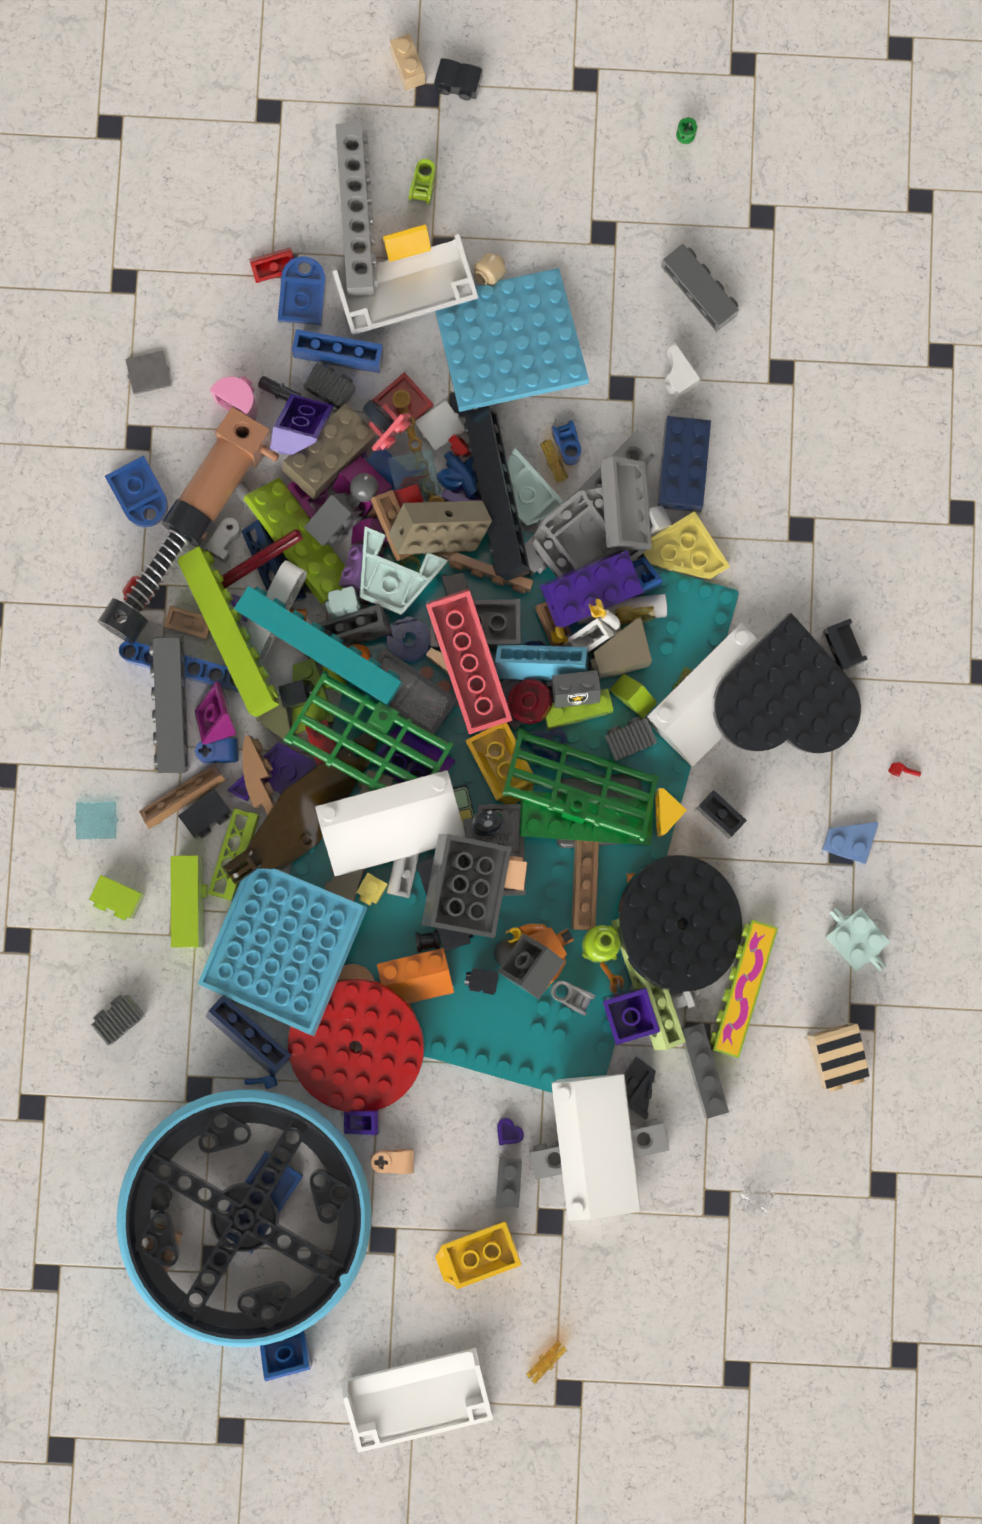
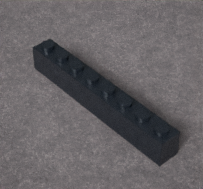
M484 406L464 414L466 421L464 428L469 435L470 442L468 443V448L473 455L474 462H472V467L478 479L476 487L492 520L486 532L490 537L489 549L495 561L493 569L497 576L505 581H509L529 574L531 571L498 415L490 406Z

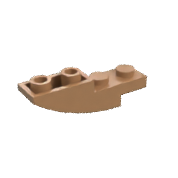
M247 735L244 738L242 756L246 788L253 807L257 809L264 807L268 815L275 804L272 797L275 793L271 784L265 781L273 777L270 772L273 768L269 760L263 758L261 753L263 747L258 738L254 739V737Z

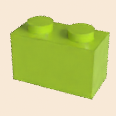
M100 875L89 900L94 902V907L102 911H106L107 908L115 911L113 916L126 921L127 917L134 919L145 894Z

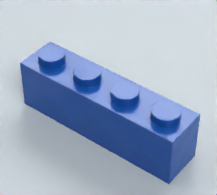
M298 329L295 331L292 346L293 357L297 359L380 373L384 354L383 344Z

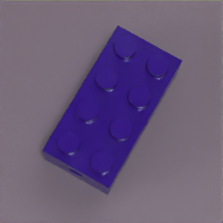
M628 550L617 551L540 584L556 627H565L591 616L589 604L592 606L597 605L596 599H600L604 609H607L643 593Z

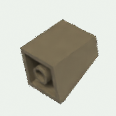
M641 618L634 620L593 653L589 669L590 671H598L599 680L649 668L652 659Z

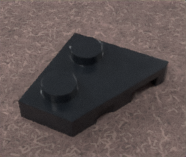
M635 1057L624 1073L628 1107L646 1120L649 1114L647 1111L649 1099L652 1096V1083L654 1082L656 1071L641 1059Z

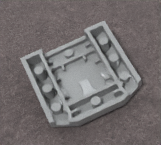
M601 487L572 494L540 521L531 541V544L556 577L617 551H624V549H612L606 546L603 489ZM628 550L631 561H634L646 550Z

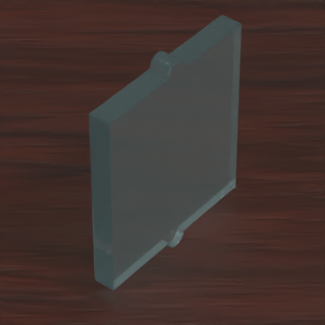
M115 801L76 802V819H74V823H76L77 840L116 838V822H118V818H116Z

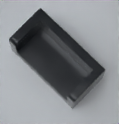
M851 618L827 627L823 631L834 660L843 671L868 660L866 655L862 656L850 627V624L853 623Z

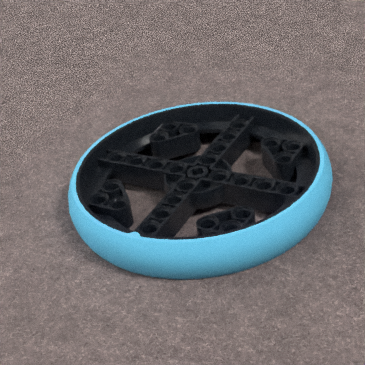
M231 1090L211 1094L192 1101L173 1112L154 1128L139 1146L124 1175L119 1193L116 1225L118 1244L125 1268L136 1290L146 1304L172 1327L198 1340L229 1347H253L282 1341L304 1331L327 1315L346 1294L358 1275L365 1258L371 1230V1201L366 1176L358 1157L343 1134L328 1119L308 1105L285 1095L262 1090ZM222 1115L227 1118L228 1124L226 1127L219 1128L216 1126L215 1118ZM247 1123L263 1124L283 1130L253 1183H237L221 1190L171 1160L183 1146L201 1135L198 1141L200 1150L205 1153H213L247 1143L252 1134L251 1128ZM242 1127L247 1130V1137L240 1140L236 1138L235 1130ZM289 1131H296L299 1139L295 1143L288 1142L286 1134ZM212 1136L216 1142L215 1146L212 1148L205 1147L203 1138ZM301 1142L317 1155L326 1170L316 1169L311 1173L310 1187L319 1220L322 1223L331 1224L338 1218L337 1235L331 1254L278 1224L279 1210L271 1193ZM277 1151H284L287 1155V1160L279 1163L275 1161L274 1154ZM166 1164L171 1168L169 1176H162L160 1174L159 1167ZM266 1171H271L275 1175V1180L267 1183L262 1179V1174ZM322 1174L326 1177L327 1181L323 1186H317L314 1183L313 1179L316 1175ZM182 1176L189 1177L191 1186L188 1188L181 1187L179 1178ZM158 1181L211 1211L210 1224L218 1242L188 1293L181 1290L163 1268V1266H173L179 1258L180 1251L170 1214L165 1211H159L150 1219L152 1198ZM335 1187H344L346 1189L345 1196L341 1198L336 1197L333 1194ZM202 1188L209 1189L211 1197L207 1200L201 1199L199 1197V1190ZM258 1191L263 1195V1200L259 1203H254L250 1199V1194ZM221 1200H228L231 1204V1209L229 1211H221L218 1203ZM326 1206L332 1207L335 1211L334 1215L330 1218L324 1217L321 1213L322 1209ZM249 1213L248 1218L250 1221L241 1222L239 1214ZM163 1217L167 1221V1226L162 1229L156 1227L155 1219ZM266 1223L270 1226L271 1232L263 1235L259 1233L258 1226ZM230 1232H235L238 1234L239 1240L236 1243H229L226 1235ZM286 1235L290 1238L291 1243L283 1247L278 1243V1238ZM144 1238H152L155 1246L151 1249L145 1248L142 1243ZM267 1244L317 1274V1277L292 1299H290L291 1290L286 1282L277 1281L243 1291L239 1295L237 1302L238 1309L241 1312L223 1311L206 1305L236 1252H252ZM301 1247H307L311 1253L309 1257L301 1258L297 1253ZM170 1249L174 1252L175 1258L170 1261L165 1260L162 1252ZM222 1252L226 1255L227 1261L219 1264L215 1261L214 1255ZM327 1259L330 1261V1267L322 1270L317 1266L318 1261ZM205 1273H211L214 1275L215 1281L211 1284H206L203 1282L202 1276ZM277 1288H283L286 1290L287 1295L282 1299H278L274 1296V1291ZM194 1293L200 1294L203 1301L200 1304H193L190 1296ZM248 1296L252 1297L255 1304L252 1307H245L242 1304V1299ZM270 1308L274 1311L275 1315L271 1319H265L262 1316V1311Z

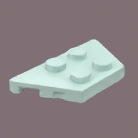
M515 448L509 457L508 467L519 519L525 526L540 523L545 516L564 501Z

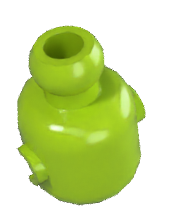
M599 925L590 929L582 939V956L596 963L607 962L610 959L616 960V954L620 950V939L616 933L617 930L611 925Z

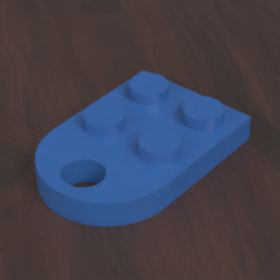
M301 256L292 259L285 265L281 276L278 322L322 326L326 277L322 266L315 259ZM302 263H308L311 266L310 271L306 274H302L298 270Z
M144 455L105 475L123 512L133 524L139 527H152L164 519L168 510V501ZM148 509L156 511V516L152 520H147L144 517Z

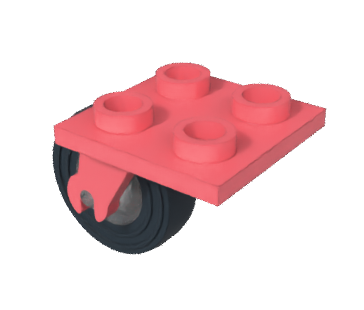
M369 400L363 407L364 413L370 418L367 424L380 437L372 447L374 451L388 450L396 442L394 437L399 432L403 433L411 424L409 422L412 417L411 414H400L399 416L388 404L380 406L376 402Z

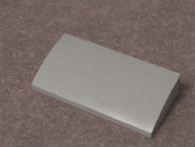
M616 456L601 460L607 548L624 550L652 549L645 462Z

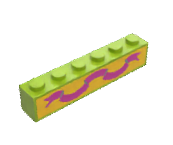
M749 920L748 924H744L741 934L744 937L743 943L739 945L735 956L738 958L735 967H731L728 976L731 983L729 989L725 988L722 996V1001L725 1003L723 1009L718 1010L715 1019L718 1026L716 1032L712 1031L709 1039V1044L712 1045L711 1050L736 1058L740 1057L777 934V927L755 920Z

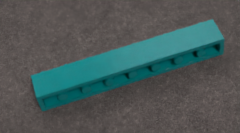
M250 586L247 587L234 607L237 612L377 700L390 706L403 685L399 680L400 675L390 669L388 672H385L380 668L382 664L371 657L369 660L361 657L363 652L351 645L350 648L342 645L344 640L333 633L331 636L323 633L324 628L315 622H312L310 625L304 621L305 616L294 610L291 613L286 610V604L279 599L270 600L266 597L268 593L258 586L255 589Z

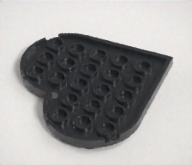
M788 613L725 674L719 682L713 697V717L720 733L731 744L747 751H766L776 748L787 741L793 747L804 752H831L848 742L855 733L861 717L860 697L854 683L792 613Z

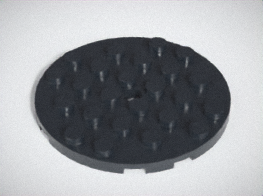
M674 855L659 858L638 870L622 893L618 907V913H620L619 927H617L620 943L625 948L629 957V963L646 981L668 991H696L719 980L731 967L736 958L738 947L741 944L742 915L735 892L726 878L716 868L703 860L691 856ZM679 917L684 920L685 928L682 930L677 926V919Z

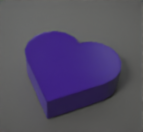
M502 1118L498 1121L499 1145L517 1144L523 1140L524 1132L522 1128L515 1126L511 1119Z

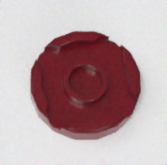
M526 679L512 688L507 704L515 719L525 724H534L540 722L548 715L553 699L551 691L544 683L536 679Z

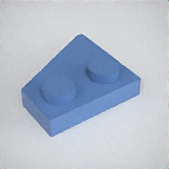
M872 822L828 829L822 850L866 864L879 823Z

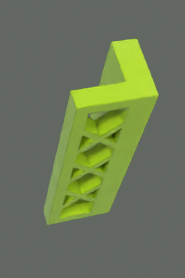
M234 808L208 889L209 895L229 901L233 900L239 883L235 885L232 882V878L229 877L228 879V874H225L222 863L223 860L229 857L233 859L235 854L238 856L246 850L255 835L260 819L258 814ZM238 814L248 817L245 828L240 831L235 824ZM238 835L241 840L239 847L236 851L232 852L228 845L229 840ZM226 850H228L230 854L225 856ZM221 870L223 875L218 878L219 872ZM225 878L227 886L224 894L215 892L216 882Z

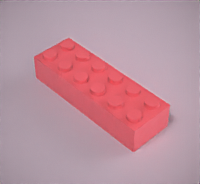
M470 589L427 602L426 607L468 733L472 734L512 721V716Z

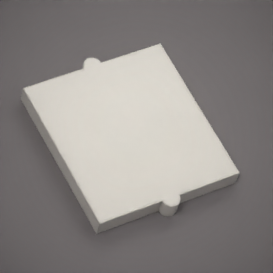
M447 401L415 421L416 426L423 434L422 438L427 440L434 452L449 443L448 439L453 434L461 435L466 432L458 418V413H454Z

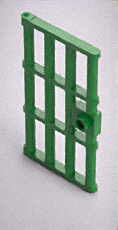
M326 671L323 672L292 728L284 737V742L298 746L326 762L327 766L330 767L332 765L369 786L368 789L371 791L387 787L379 782L384 770L389 771L406 782L418 778L389 762L396 750L433 770L432 774L439 772L454 745L453 742L450 741L448 743L414 724L412 719H405L400 716L397 710L381 701L377 703L371 700L369 695L366 694L364 696L330 677ZM326 684L360 703L355 714L352 715L318 696L317 694L322 685ZM314 703L348 722L349 724L343 735L307 716L306 713L311 704ZM364 707L373 710L367 723L359 719ZM300 723L337 742L332 754L295 735ZM394 723L403 727L396 739L388 735ZM353 726L389 745L391 749L386 758L384 759L348 739L347 737ZM407 730L444 750L439 761L436 762L402 743L401 740ZM344 746L380 766L374 779L336 758L341 747Z
M519 728L502 795H510L545 807L549 811L562 813L561 817L581 824L587 821L593 823L596 827L602 826L644 842L659 775L648 774L615 763L612 759L606 760L571 748L568 744L564 743L562 745L527 733V730ZM523 740L561 753L559 763L520 750L521 741ZM566 755L605 768V777L602 778L564 765ZM517 758L556 771L555 780L553 781L515 768ZM612 771L649 783V792L647 793L611 781ZM565 774L601 786L600 796L560 783L561 775ZM512 776L551 789L550 799L510 786ZM610 789L645 801V811L606 799L607 790ZM557 792L566 794L564 804L555 801ZM589 802L598 805L596 815L587 812ZM605 807L642 820L641 830L602 817L603 808Z

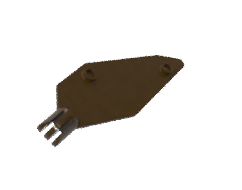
M364 732L353 741L374 753L378 739ZM346 747L340 749L336 756L339 760L363 773L371 762L358 754L353 755V751ZM322 762L283 790L246 850L223 866L228 876L232 878V882L235 885L257 869L283 870L319 844L323 834L315 807L348 798L358 780L332 765L329 767L326 765V762Z

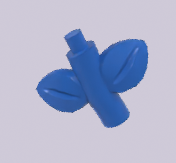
M448 451L444 454V458L447 461V469H442L437 473V480L449 491L458 490L462 486L470 500L477 498L480 493L476 487L477 475L472 467L473 457L463 463L458 456H454L451 451Z

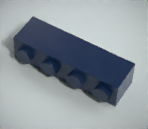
M225 995L208 1010L206 1018L271 1076L275 1077L289 1061L291 1054Z

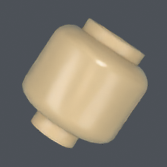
M493 253L485 254L474 265V278L483 286L495 285L506 273L504 259Z

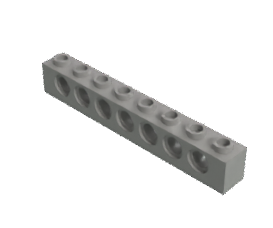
M362 122L336 124L348 297L374 295V287H378L377 274H373L372 268L377 266L376 253H371V246H375L374 232H370L369 226L374 225L373 212H368V205H372L371 191H367V185L371 184L370 171L365 170V164H369L368 151H364V144H368L367 130H362ZM351 146L357 147L356 150H349L348 148ZM353 166L359 167L358 170H350ZM353 187H360V188H361V189L358 190V191H352V190H351V188H353ZM355 207L362 208V210L358 212H355L352 209ZM357 227H361L364 229L361 232L353 231ZM357 248L365 249L362 253L355 252ZM360 268L367 270L362 274L356 272Z
M637 429L612 456L627 459V454L632 453L636 456L637 461L645 462L646 466L654 458L652 452L656 447ZM601 467L576 492L594 489L597 484H602ZM532 537L525 544L531 571L530 574L533 576L536 572L541 574L548 565L536 553L534 546L531 544Z

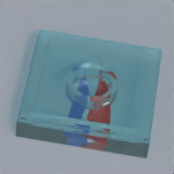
M432 448L388 458L395 490L418 483L422 496L441 493L440 484L436 477L437 470Z

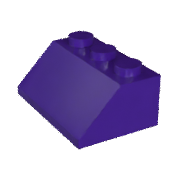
M291 394L273 426L270 449L281 454L293 455L316 443L334 405Z
M398 725L389 736L396 739L403 727ZM408 730L401 740L405 745L436 762L439 761L443 754V751ZM384 743L377 755L385 759L391 747ZM398 750L395 751L389 761L418 778L431 775L433 772L430 768ZM447 756L439 772L446 770L449 772L456 761ZM384 770L386 774L393 777L398 783L406 782L389 771Z

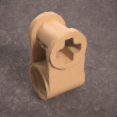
M414 1150L376 1151L371 1157V1166L378 1173L413 1174ZM379 1156H383L384 1160H388L387 1163L383 1164V1167H379V1164L375 1163Z

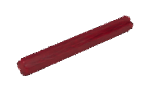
M298 529L292 530L223 574L224 581L221 583L224 589L303 539L301 532Z

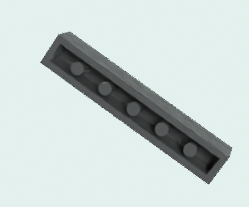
M184 636L152 638V642L149 644V652L153 656L150 675L151 678H154L151 698L155 700L152 721L156 723V732L153 733V744L157 745V754L154 755V766L158 767V773H185L189 770Z

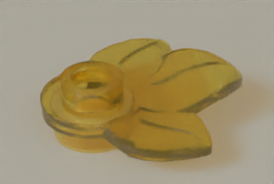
M622 606L615 609L614 614L619 619L620 624H631L638 618H641L642 623H647L656 618V616L649 615L654 606L634 609L632 606Z

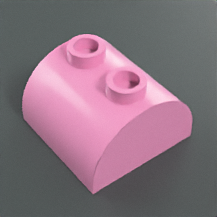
M241 376V378L225 377L218 380L212 386L210 391L217 404L228 411L233 407L256 420L258 408L253 395L255 389L251 386L253 383L244 376Z

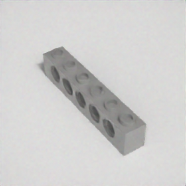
M652 1119L644 1121L645 1125L640 1127L631 1124L635 1158L670 1150L663 1122ZM642 1132L649 1135V1141L644 1145L637 1142V1137ZM558 1140L555 1141L556 1145L547 1147V1144L544 1143L533 1146L534 1150L529 1151L536 1180L562 1174L561 1159L557 1164L548 1162L550 1153L557 1152L560 1154Z

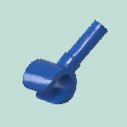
M271 1075L262 1078L244 1079L245 1085L264 1083L265 1089L278 1085L276 1077Z

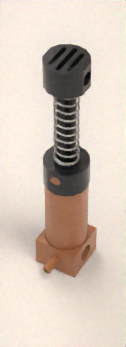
M231 407L215 431L217 441L180 497L176 499L164 517L162 524L169 532V536H165L166 541L164 544L160 543L162 547L159 551L155 550L156 556L154 558L150 557L152 562L150 565L146 564L147 569L145 572H141L142 577L140 580L136 579L138 582L136 586H131L133 591L131 594L127 593V596H129L127 600L120 601L112 598L97 621L106 630L130 644L135 643L148 623V620L140 611H145L144 605L150 604L149 597L155 596L153 591L159 590L158 584L164 582L163 576L169 575L168 569L174 567L173 561H178L177 555L183 553L182 547H186L188 544L195 547L200 546L212 528L215 519L250 466L257 468L264 455L273 461H277L280 456L277 452L270 449V429Z

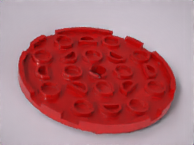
M351 978L338 980L315 1036L290 1026L288 1035V1052L291 1054L290 1063L301 1085L315 1099L331 1108L344 1112L380 1110L398 1101L414 1084L424 1058L423 1030L412 1007L406 1000H403L394 993V990L381 983L367 979ZM352 1041H359L362 1045V1050L355 1052L351 1048L350 1043Z

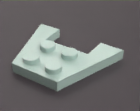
M365 527L360 598L376 605L380 604L383 608L402 615L446 565L448 560L427 553L419 573L379 557L378 554L386 535Z

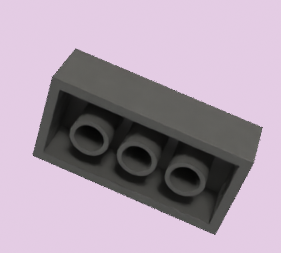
M520 599L473 600L489 648H497L498 645H521ZM430 619L431 648L440 649Z

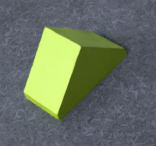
M623 674L609 690L641 719H644L657 704L656 700L642 684L626 674Z

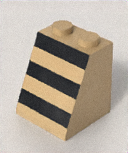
M847 1023L807 1035L822 1088L829 1089L832 1092L842 1089V1084L851 1082V1085L865 1082L864 1078L870 1076L858 1024Z

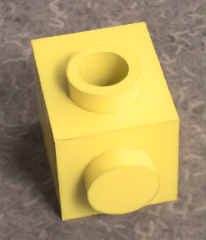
M367 873L357 890V893L360 894L359 900L368 905H371L372 902L378 904L388 884Z

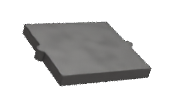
M163 350L125 359L129 373L127 378L131 382L134 395L171 386L168 374L169 366L166 365Z

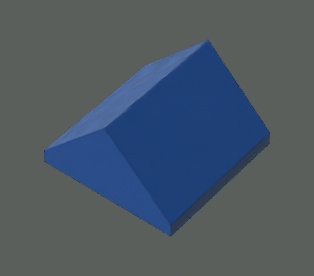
M305 1331L282 1341L260 1345L265 1382L311 1369L313 1363Z

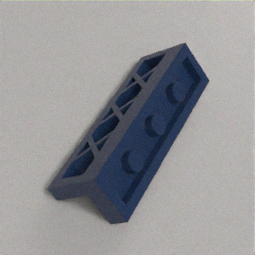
M258 519L241 531L251 556L275 542ZM254 529L257 534L256 542L253 541V538L250 534V532ZM283 552L257 568L266 591H268L272 584L269 578V571L272 570L274 576H276L283 562L289 561ZM301 587L294 602L307 598L303 587Z

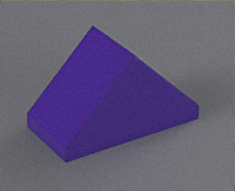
M379 1110L344 1112V1134L378 1135L380 1133Z

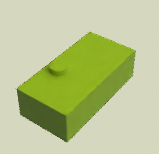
M198 855L170 856L171 948H204V898L208 896L207 884H204V858Z

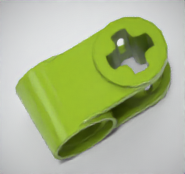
M421 159L417 162L408 200L416 199L425 201L428 205L431 204L436 178L435 165L431 160ZM427 168L431 170V173L422 175L420 171Z

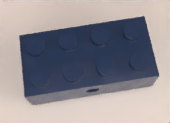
M667 416L664 426L657 506L662 505L664 509L701 512L704 505L711 420Z

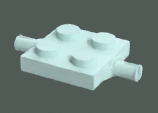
M835 907L833 910L837 915L833 911L829 914L838 923L835 929L826 936L827 939L855 971L869 962H872L879 972L883 970L882 968H885L887 965L883 963L878 955L890 941L862 908L856 910L852 915L844 917Z

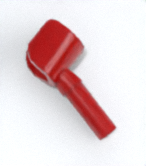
M900 762L892 763L888 770L889 773L900 777L902 772L918 777L921 776V771L905 767Z

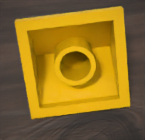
M426 224L381 236L389 262L431 251Z
M659 788L655 792L657 837L665 835L687 811L664 788Z

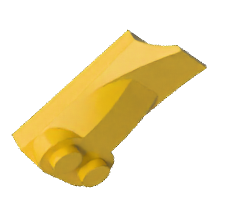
M507 722L490 727L465 740L496 801L505 804H515L521 801V799L510 795H502L516 742ZM517 758L515 768L533 774L527 761ZM512 776L510 786L524 791H533L534 784Z
M506 1220L442 1244L435 1256L444 1282L454 1285L457 1289L522 1265Z

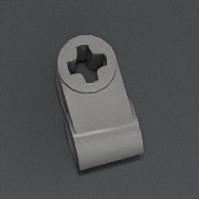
M565 981L554 982L550 989L551 995L555 1000L584 1016L587 1014L586 1009L591 999L595 998V995ZM561 984L567 988V994L564 997H558L555 992L557 986Z

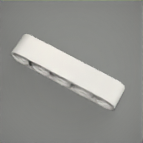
M289 561L283 562L267 591L266 597L272 601L275 598L286 604L285 609L289 611L306 579L307 572ZM252 621L248 629L251 635L249 641L252 647L255 646L260 654L258 660L262 664L276 636Z

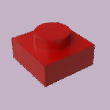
M453 434L448 439L451 443V450L457 456L468 457L471 454L468 444L460 435Z

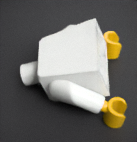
M596 599L597 605L592 606L589 604L592 616L599 618L572 636H565L564 628L556 627V632L551 631L553 643L564 642V645L568 647H587L588 653H590L622 631L620 628L621 624L614 614L607 609L604 610L602 601Z

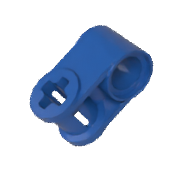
M570 420L568 424L562 426H551L552 436L562 461L569 466L577 464L581 457V446L574 422ZM569 449H573L577 452V454L573 457H570L566 455L565 452Z
M224 738L208 744H203L201 741L195 747V754L200 762L206 764L238 762V739ZM205 747H208L209 751H211L208 753V757H204L200 753L204 751Z

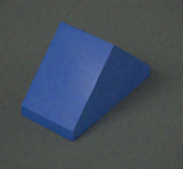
M645 557L632 562L643 593L639 594V596L660 588L663 581Z

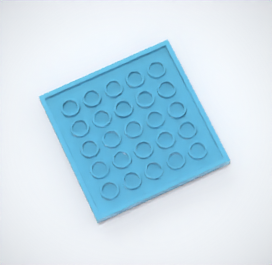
M559 268L500 280L493 286L477 285L475 288L478 299L435 311L459 412L589 384L588 373Z
M257 869L240 881L198 984L300 1031L315 1036L368 907L277 869Z

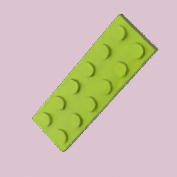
M280 477L246 494L244 501L274 541H277L294 529H298L301 532L303 539L283 553L289 562L307 572L304 582L321 605L329 601V592L335 590L342 591L343 587L339 585L345 565L330 545L322 546L304 528L310 521V518Z

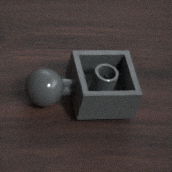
M368 473L356 475L350 483V495L347 492L332 494L304 528L322 546L343 542L349 535L347 531L350 527H355L363 518L361 515L365 509L359 503L371 501V498L377 495L379 485L376 478Z
M522 934L520 939L513 943H509L513 939L499 941L494 948V958L501 965L497 972L514 985L539 999L565 961L548 947L525 934Z

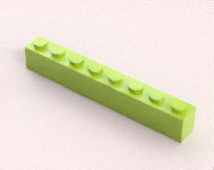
M198 546L178 557L177 562L249 714L258 717L280 705L277 700L279 694L267 679L270 675L265 666H261L258 660L260 654L255 646L252 647L249 641L251 639L249 631L241 625V614L233 608L230 602L233 598L227 588L224 589L221 583L224 579L219 570H215L212 564L215 561L210 551H205Z

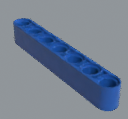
M124 641L119 646V654L126 662L149 669L153 665V663L147 662V656L150 654L149 645L138 642L130 644ZM129 647H135L136 649L132 657H126L125 651ZM185 655L186 679L212 686L217 681L220 682L223 689L239 693L237 687L232 685L233 678L227 666ZM192 665H200V671L197 674H190L189 669ZM220 670L222 672L219 680L211 679L213 671Z

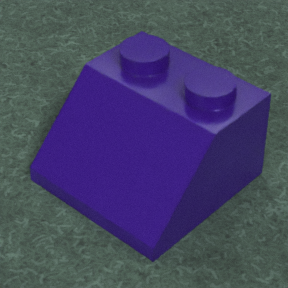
M647 988L626 990L603 997L602 1002L616 1045L660 1032Z

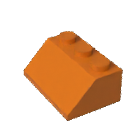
M444 948L377 964L381 984L394 990L393 992L403 1000H406L408 1004L454 993Z

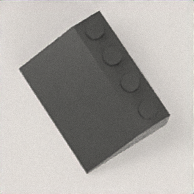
M438 834L421 925L495 938L512 847L450 834Z

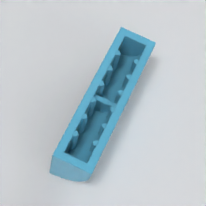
M498 645L495 660L496 671L499 679L552 681V675L587 672L588 649L587 647Z

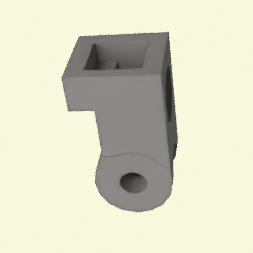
M234 518L224 519L205 547L206 551L209 550L212 556L225 564L230 558V554L227 551L229 546L241 534L238 521Z

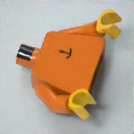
M528 923L517 928H511L505 932H511L514 936L513 940H510L509 943L518 941L522 934H525L557 954L565 962L550 984L560 976L566 964L565 956L567 955L563 946L574 940L568 929L555 934L551 927L547 928L544 924Z

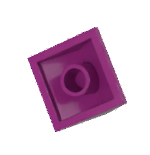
M360 456L339 473L332 489L337 494L347 492L350 495V483L360 473H368L376 478L379 485L376 496L390 491L393 486ZM372 501L359 503L365 509L361 515L363 519L367 517L373 508Z
M216 681L194 711L203 744L236 735L227 698L220 682Z

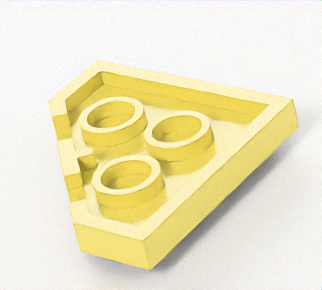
M695 511L651 537L652 549L642 553L651 566L710 580L730 568Z

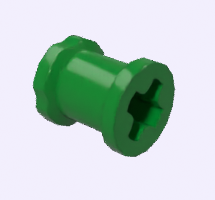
M683 118L678 124L676 138L682 144H690L695 139L698 127L693 118Z

